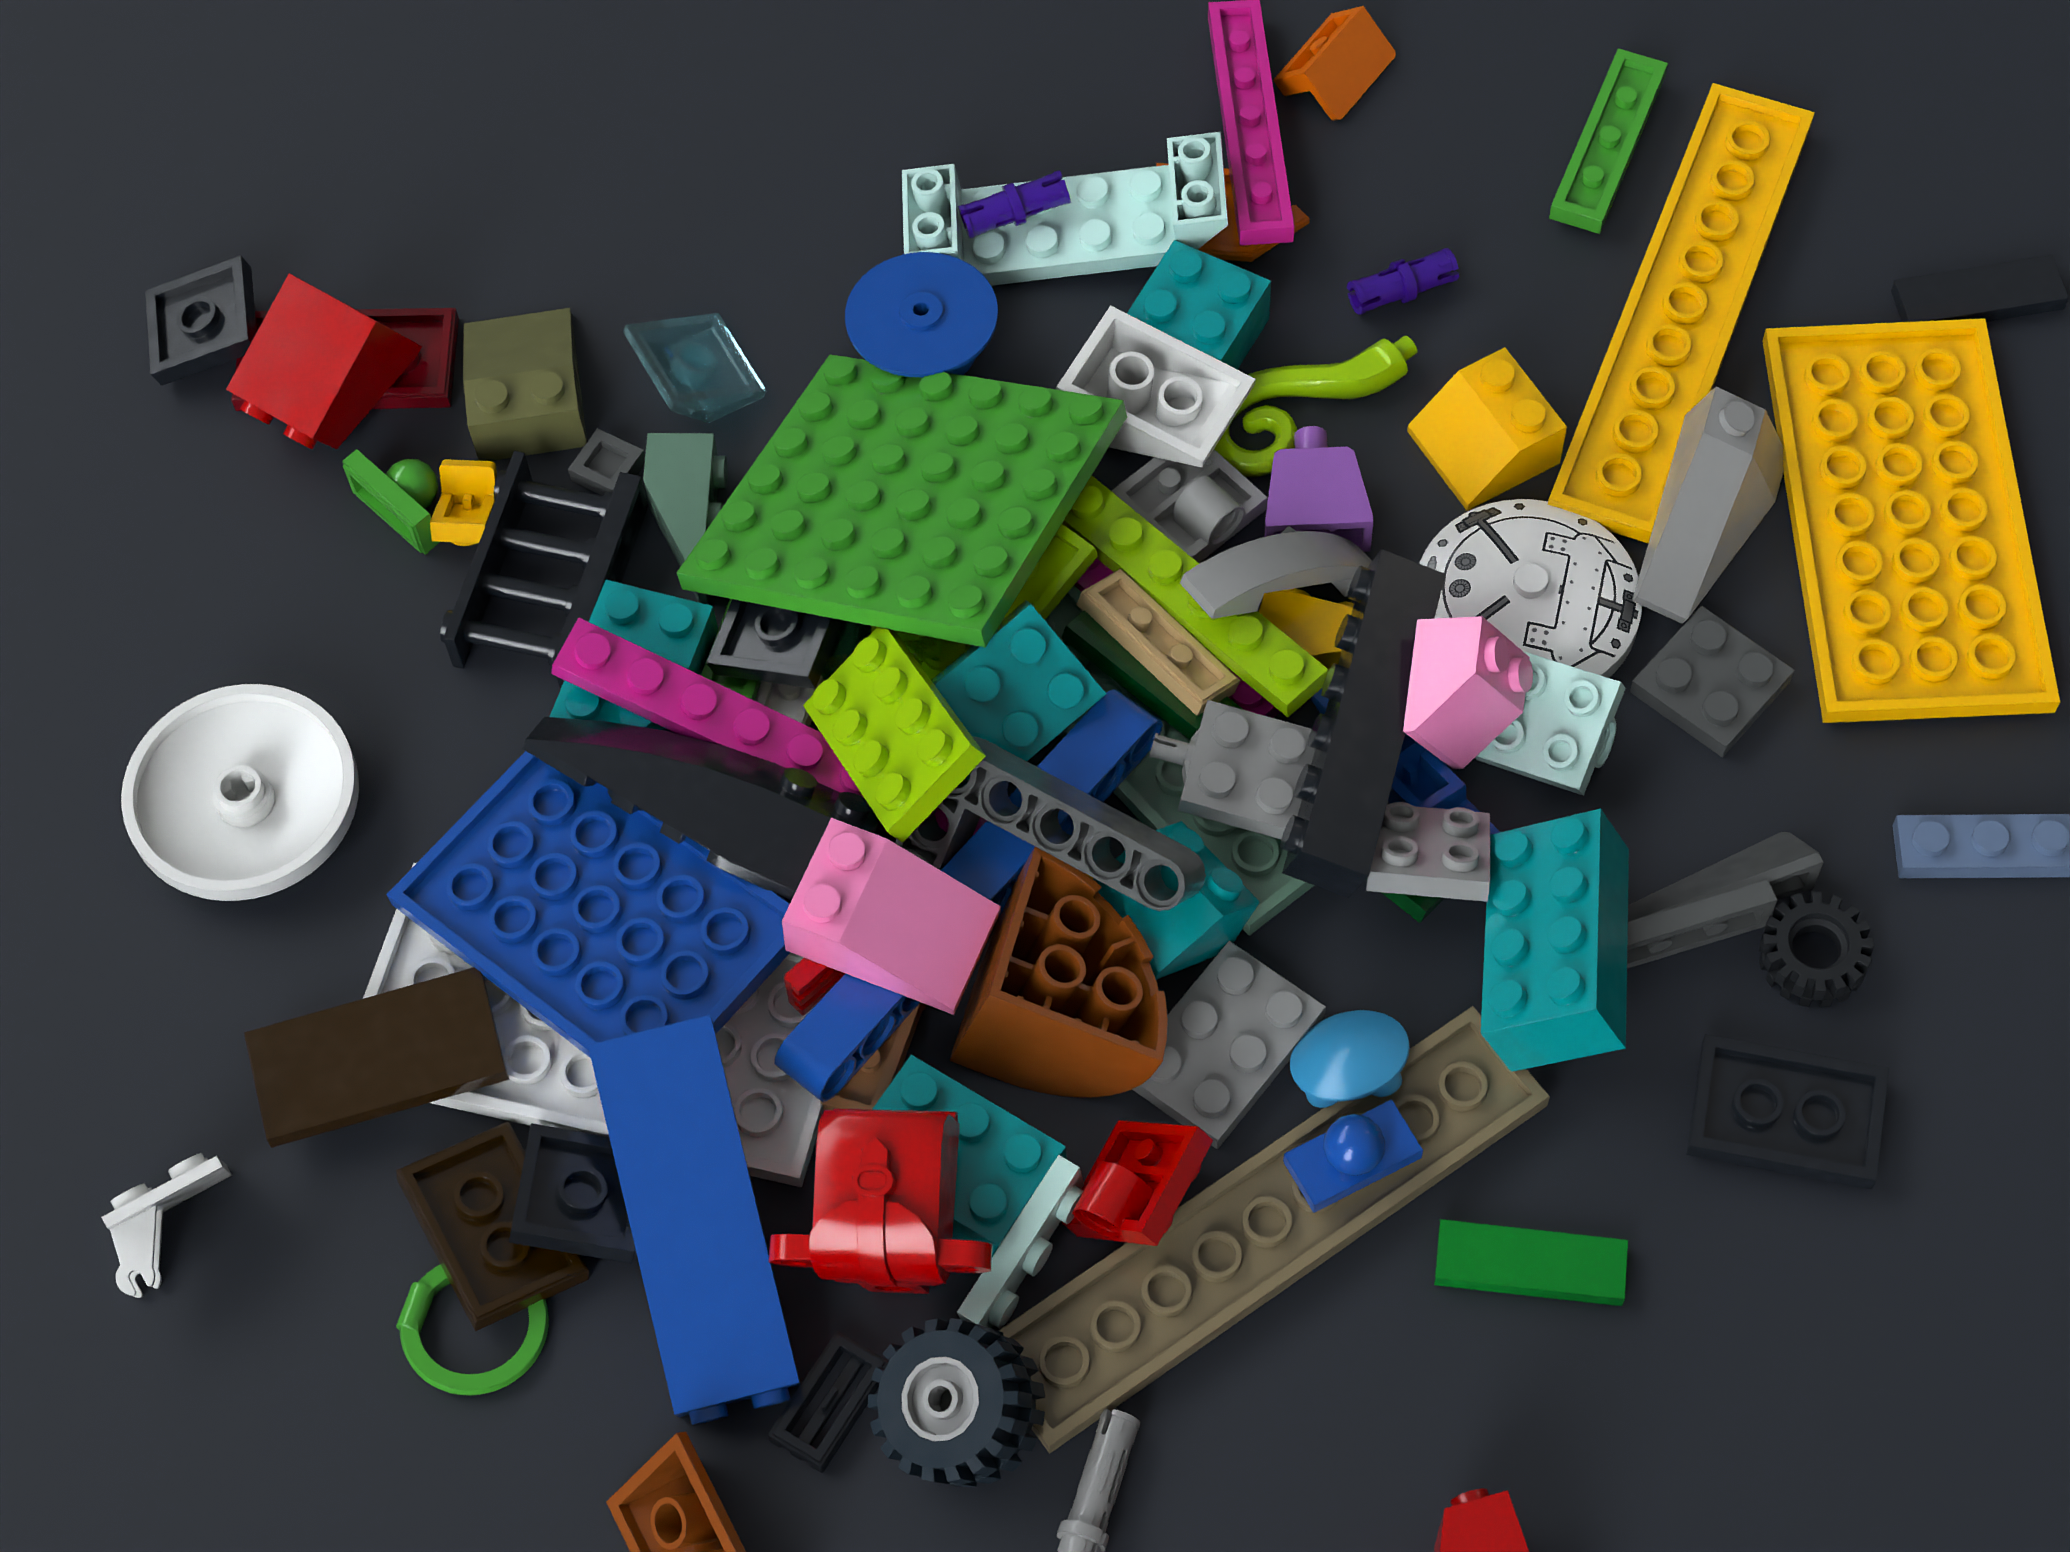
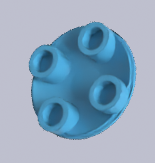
M1370 1010L1339 1013L1318 1022L1301 1038L1291 1053L1290 1071L1297 1086L1305 1092L1308 1102L1315 1107L1326 1108L1340 1101L1356 1100L1371 1094L1377 1097H1386L1396 1092L1402 1085L1403 1079L1400 1072L1409 1057V1039L1403 1026L1386 1014Z

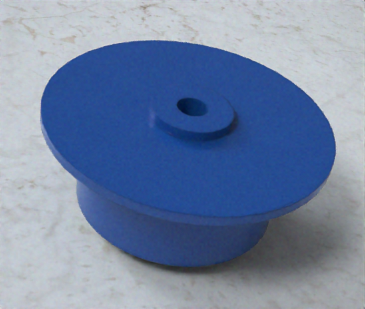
M933 252L903 254L876 265L855 284L845 308L847 334L857 352L875 367L891 374L905 377H924L941 372L964 375L971 368L976 357L989 344L998 322L996 295L984 275L961 259Z

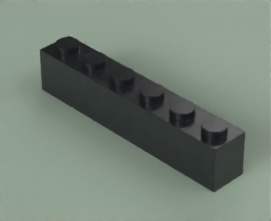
M1382 549L1368 568L1359 566L1355 572L1348 591V598L1355 601L1352 614H1347L1344 617L1335 639V647L1342 649L1338 664L1334 663L1330 667L1322 687L1321 696L1329 699L1325 714L1320 713L1316 718L1308 739V746L1315 749L1311 765L1306 764L1295 787L1294 797L1302 800L1298 816H1291L1281 839L1280 848L1288 851L1283 874L1347 898L1369 876L1405 736L1403 727L1417 619L1435 618L1445 573Z

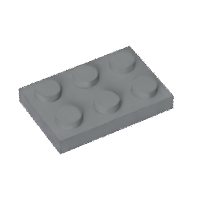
M1228 941L1167 1015V1042L1163 1062L1147 1081L1132 1090L1180 1124L1200 1127L1214 1140L1211 1146L1218 1150L1290 1061L1293 1048L1312 1026L1323 1020L1326 1006L1231 941Z

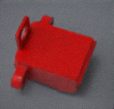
M872 1109L825 1110L819 1120L816 1143L813 1229L810 1231V1235H771L769 1263L790 1267H811L822 1280L857 1283L870 1292L929 1294L930 1286L946 1284L950 1272H991L992 1244L982 1241L952 1239L960 1127L958 1113L948 1111Z

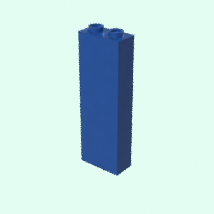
M708 1014L588 1044L674 1415L677 1417L689 1415L691 1424L698 1425L728 1417L727 1405L751 1399L753 1408L759 1409L791 1400L788 1389L800 1386V1379L772 1264L769 1263V1251L711 1015Z

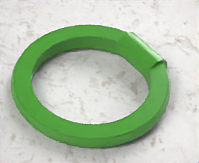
M440 1264L426 1273L418 1282L412 1283L396 1328L400 1330L402 1348L409 1364L431 1386L457 1395L470 1396L494 1392L508 1386L524 1375L540 1355L549 1327L548 1307L544 1299L528 1306L529 1326L527 1335L520 1349L506 1363L496 1369L479 1374H461L443 1368L431 1359L423 1348L420 1332L433 1297L441 1289L449 1285L450 1282Z

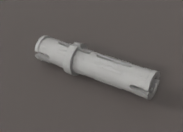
M1105 1409L1101 1413L1096 1435L1082 1472L1073 1506L1068 1519L1060 1522L1057 1531V1537L1061 1539L1058 1552L1106 1551L1109 1542V1535L1105 1533L1109 1523L1108 1520L1119 1492L1132 1445L1140 1428V1421L1134 1416L1115 1409L1112 1412Z

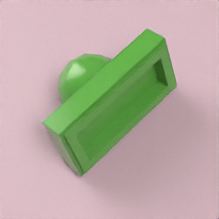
M358 449L342 461L344 464L343 469L352 492L418 552L426 555L440 543L432 541L430 530L431 516L425 510L436 499L438 491L437 475L427 463L419 459H403L393 464L385 474Z

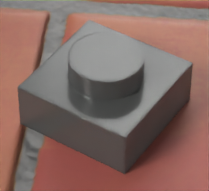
M597 428L568 468L570 480L604 496L607 491L613 492L620 472L638 475L645 465V453L643 449Z

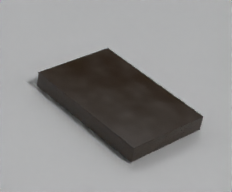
M509 1121L396 1170L397 1181L475 1331L526 1309L542 1299L550 1298L589 1280V1270L581 1255L509 1242L525 1151Z

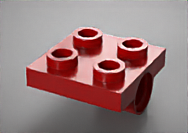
M1118 1120L1082 1187L1083 1193L1072 1211L1074 1215L1073 1220L1069 1224L1064 1222L1062 1224L1077 1237L1158 1246L1162 1236L1170 1228L1174 1214L1188 1187L1199 1174L1202 1161L1214 1140L1198 1126Z

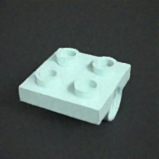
M1524 652L1530 657L1533 681L1530 690L1525 693L1523 713L1481 751L1475 759L1584 796L1594 768H1600L1611 751L1616 734V720L1614 717L1626 688L1620 681Z

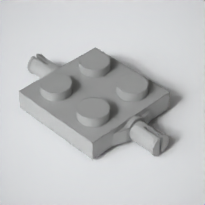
M1207 700L1200 728L1191 737L1190 743L1155 733L1149 757L1183 766L1184 787L1178 811L1282 839L1291 816H1298L1302 800L1294 797L1295 787L1306 764L1311 765L1315 749L1308 746L1311 728Z

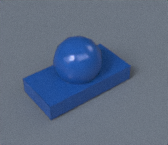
M1391 1099L1361 1115L1341 1116L1328 1128L1326 1133L1284 1153L1283 1162L1311 1210L1315 1213L1421 1159L1423 1149Z

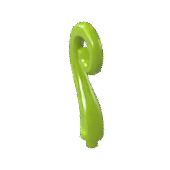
M1406 335L1395 343H1391L1383 338L1351 359L1341 363L1274 367L1250 373L1248 375L1256 379L1255 385L1233 420L1251 405L1276 397L1354 399L1380 392L1407 374L1406 361L1417 354V347ZM1269 405L1256 407L1247 412L1243 417V428L1247 433L1251 434L1260 433L1264 430L1270 431L1275 436V440L1270 446L1252 451L1236 445L1232 441L1229 432L1232 420L1214 448L1244 477L1268 475L1272 472L1274 452L1280 449H1295L1294 434L1297 431V427L1293 418L1280 408Z

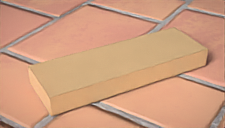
M1122 569L1115 571L1081 592L1077 606L1082 611L1085 610L1196 716L1204 712L1207 700L1218 703L1225 697L1235 693L1240 680Z

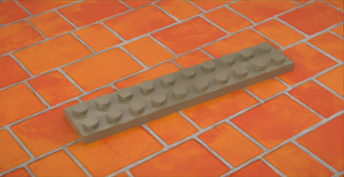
M1474 1006L1410 1048L1407 1062L1400 1072L1403 1079L1402 1085L1396 1092L1386 1097H1377L1371 1094L1356 1100L1340 1101L1332 1106L1321 1109L1178 1207L1170 1228L1162 1236L1158 1246L1135 1243L1124 1244L999 1330L1003 1332V1336L1015 1339L1022 1345L1024 1350L1020 1355L1032 1358L1039 1370L1031 1376V1380L1044 1385L1045 1398L1036 1399V1410L1044 1411L1045 1416L1043 1426L1033 1424L1032 1430L1049 1453H1052L1099 1420L1101 1413L1105 1409L1110 1411L1115 1409L1548 1106L1550 1096L1529 1071L1523 1069L1511 1072L1481 1035V1015ZM1392 1099L1423 1149L1422 1158L1313 1213L1283 1162L1284 1153L1326 1133L1328 1128L1341 1116L1361 1115Z

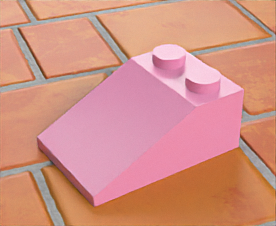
M831 818L782 919L785 950L954 1015L1001 912V906L889 839Z

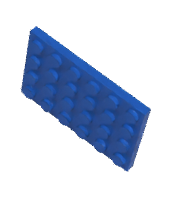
M525 751L386 894L391 904L466 963L475 967L488 980L588 1057H590L588 1044L708 1014L711 1015L715 1033L717 1034L791 953L785 950L782 919L790 904L773 891L765 890L706 861L710 850L686 836V839L678 844L660 833L663 822L646 811L638 810L633 814H629L612 804L608 788L597 783L593 786H583Z

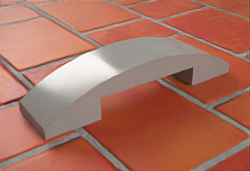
M1316 531L1288 532L1255 539L1221 552L1184 573L1180 584L1211 619L1257 612L1264 593L1331 582L1346 597L1358 567L1368 568L1372 560L1359 546L1341 536Z

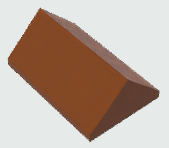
M686 1431L676 1433L606 1501L630 1552H746Z

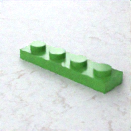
M1617 49L1552 202L1549 219L1597 234L1601 233L1665 79L1667 62L1623 49Z

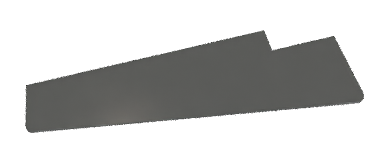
M1780 832L1629 904L1627 969L1765 927L1769 917L1772 916L1778 899L1814 889L1824 863L1819 852L1792 833Z

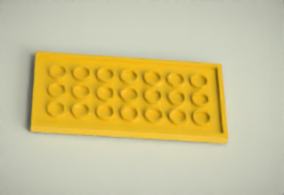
M1986 319L1766 328L1762 342L1776 430L1783 445V474L1823 723L2055 713L2060 703Z

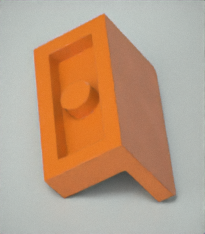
M1364 6L1343 10L1329 15L1273 81L1284 96L1310 91L1330 120H1341L1396 56V52Z

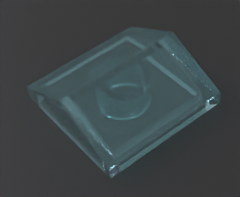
M719 313L625 325L623 330L625 337L672 412L710 423L763 398L767 391Z

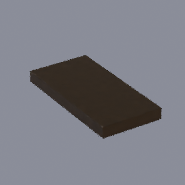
M475 967L244 1032L266 1140L271 1148L509 1080L484 976Z

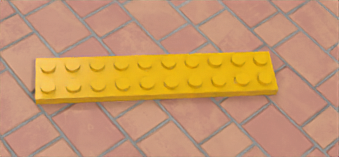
M1712 83L1548 499V505L1595 520L1610 532L1647 544L1649 543L1684 417L1713 389L1810 131L1815 112Z

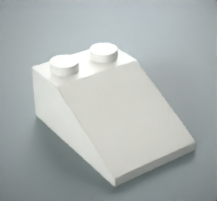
M1110 305L1057 385L1056 390L1124 400L1127 419L1109 446L1110 448L1203 467L1254 387L1256 379Z

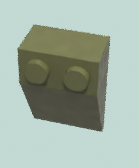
M564 308L464 323L463 384L467 424L478 460L493 461L512 458L514 451L523 452L527 456L584 447L587 443L571 309Z

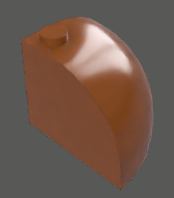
M1034 847L1012 888L990 939L964 1012L950 1057L951 1062L1024 1089L1050 1095L1081 1098L1110 1096L1132 1090L1143 1084L1156 1072L1163 1062L1167 1042L1168 1018L1165 993L1158 990L1150 965L1153 955L1130 916L1127 915L1122 918L1112 905L1099 894L1102 887L1095 880L1058 858Z

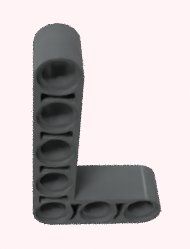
M973 737V739L986 757L971 771L970 780L964 779L937 807L948 818V832L941 829L936 822L935 809L903 843L898 839L895 841V844L937 869L942 870L973 836L980 817L1144 906L1157 911L1169 910L1198 894L1204 885L1206 877L1202 860L1190 848L979 737ZM1009 782L1017 786L1021 792V807L1014 805L1008 797L1007 788ZM1060 809L1069 814L1073 821L1074 830L1072 835L1063 831L1059 824L1058 814ZM1111 837L1120 841L1125 848V863L1116 860L1110 852L1109 843ZM1162 865L1171 868L1178 877L1179 885L1177 891L1171 890L1163 882L1161 876Z

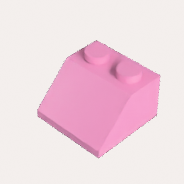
M1483 616L1417 619L1403 732L1450 768H1465L1523 713L1525 693L1530 690L1533 681L1530 657Z

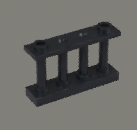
M514 451L507 471L501 470L496 478L494 486L495 502L454 610H447L442 620L440 639L442 643H445L454 667L464 669L473 643L546 658L549 665H553L577 619L581 618L589 622L605 580L621 583L648 508L641 476L620 472L613 492L607 491L604 496L533 482L525 453ZM526 503L597 517L601 523L597 537L589 538L587 542L519 529L517 525ZM508 549L579 563L583 565L584 569L579 585L573 584L570 589L499 575ZM491 596L565 611L567 617L562 633L555 632L553 637L481 621ZM557 677L558 684L561 689L564 680Z

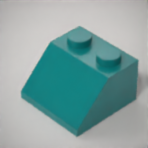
M1182 821L1157 829L1156 831L1190 848L1199 855L1205 867L1206 877L1204 885L1198 894L1169 910L1157 911L1144 906L1093 878L1102 887L1099 894L1112 905L1122 918L1129 915L1142 934L1153 955L1150 965L1156 980L1217 956L1228 941L1234 943L1260 903L1244 886L1241 878L1235 872L1228 869L1204 845L1202 838L1195 831L1189 829ZM1125 851L1116 860L1125 863ZM1162 865L1161 876L1163 882L1171 890L1177 891L1179 885L1178 877L1171 868Z

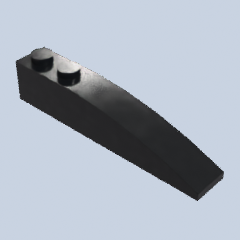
M544 717L526 738L522 748L583 786H593L597 783L608 788L612 804L629 814H633L638 810L646 811L663 822L660 833L678 844L683 842L686 836L710 850L706 861L725 872L765 890H771L790 901L831 818L874 834L880 823L865 798L851 792H838L818 783L814 776L804 770L785 768L776 763L720 744L664 730L607 721Z

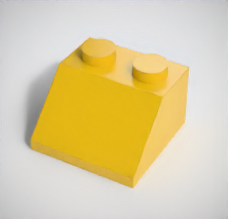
M1506 347L1458 370L1408 424L1407 432L1466 511H1469L1560 464L1567 426Z

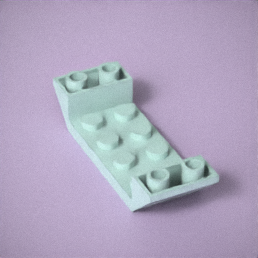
M1213 132L1167 138L1169 165L1063 177L1061 180H1065L1071 203L1027 217V223L1015 226L1013 222L989 230L971 239L968 238L967 229L963 226L958 206L1003 191L1002 186L1007 184L961 189L955 164L902 170L904 254L933 252L956 257L975 267L984 275L991 286L1158 266L1174 240L1199 249L1228 226L1221 133ZM1026 182L1013 183V184H1014L1015 186H1018V185L1024 184V183H1026Z

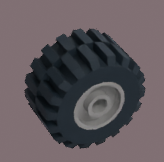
M938 1318L925 1321V1330L912 1326L901 1333L905 1344L900 1346L891 1343L883 1353L889 1360L886 1368L875 1367L871 1380L880 1382L878 1394H868V1408L878 1410L879 1416L878 1419L870 1422L874 1436L887 1438V1441L880 1447L887 1458L900 1461L899 1469L909 1475L919 1476L921 1480L961 1487H976L977 1482L991 1484L1001 1480L999 1469L1011 1472L1017 1469L1023 1463L1017 1453L1020 1449L1032 1452L1038 1441L1037 1438L1030 1435L1033 1424L1043 1426L1045 1416L1044 1411L1036 1410V1399L1045 1398L1044 1385L1031 1380V1376L1039 1370L1032 1358L1020 1355L1024 1347L1015 1339L1003 1336V1332L950 1318L949 1322Z

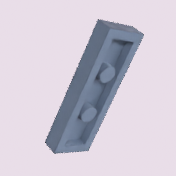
M2070 814L1897 815L1892 825L1899 878L2070 877Z

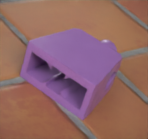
M1307 426L1297 430L1294 434L1295 449H1280L1274 452L1264 537L1281 534L1290 526L1296 531H1316L1338 535L1352 541L1363 552L1371 551L1373 513L1354 450L1347 446L1328 447L1327 432L1321 427Z

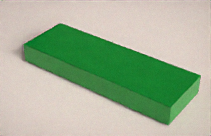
M1440 1219L1434 1285L1623 1306L1626 1287L1628 1240Z

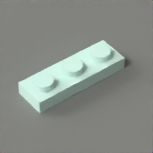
M1060 1155L1057 1156L993 1255L991 1272L980 1275L958 1309L957 1314L960 1320L989 1328L995 1326L998 1329H1001L1007 1323L1019 1301V1296L1014 1294L1027 1273L1035 1276L1046 1263L1053 1244L1048 1240L1059 1223L1062 1221L1069 1224L1074 1218L1072 1211L1083 1193L1082 1187L1084 1186L1080 1167Z

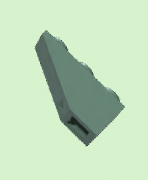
M647 433L643 482L649 507L681 567L723 507L722 502H717L718 489L727 488V456L718 455L714 433ZM693 592L699 603L708 605V594Z

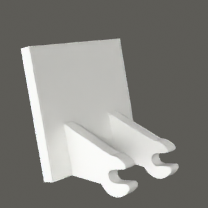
M202 1153L196 1154L168 1170L172 1180L153 1190L151 1187L147 1188L145 1183L140 1184L110 1201L115 1210L101 1218L106 1227L111 1231L120 1266L116 1271V1283L122 1292L136 1298L143 1297V1293L136 1281L139 1274L142 1275L147 1286H153L155 1289L160 1288L162 1281L160 1255L163 1212L232 1176L227 1165L217 1156L208 1160V1158H204Z

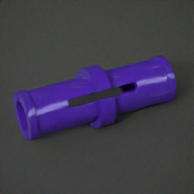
M1060 170L1018 186L1009 183L1002 186L1003 191L958 206L963 226L967 229L968 238H974L989 230L1013 222L1015 226L1027 223V217L1071 203L1065 180H1061L1063 177Z
M1449 248L1441 249L1438 252L1406 263L1404 259L1390 263L1389 269L1348 282L1347 289L1349 291L1355 290V292L1347 293L1353 310L1360 315L1401 300L1402 303H1407L1415 300L1418 293L1424 292L1427 289L1457 281L1459 273L1455 270L1459 269L1458 264Z

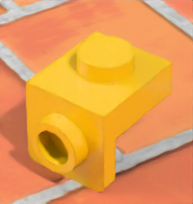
M445 459L439 467L442 494L430 520L432 541L451 542L458 546L477 544L480 542L495 502L496 464L492 461Z

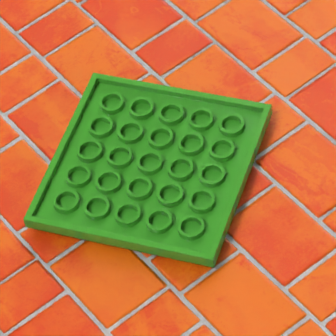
M830 354L677 571L682 590L986 648L1127 419L1124 400L946 372L924 377H905L883 371L863 359Z

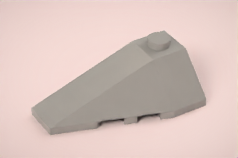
M1716 386L1685 415L1633 595V602L1683 624L1776 502L1783 476V445L1765 409Z

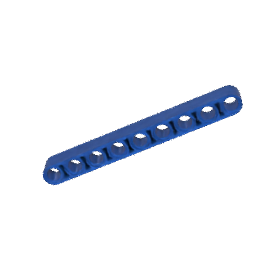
M1116 689L1106 692L1107 694L1095 703L1037 766L1102 802L1113 793L1150 752L1155 733L1160 735L1163 727L1161 720ZM1017 788L1009 796V799L1014 805L1021 807L1022 796ZM1060 809L1058 814L1059 824L1063 831L1072 835L1074 830L1073 821L1069 814ZM986 821L941 871L1001 906L1000 916L1012 888L1035 846ZM844 974L786 1037L777 1051L774 1064L820 1101L826 1102L841 1091L921 1002Z

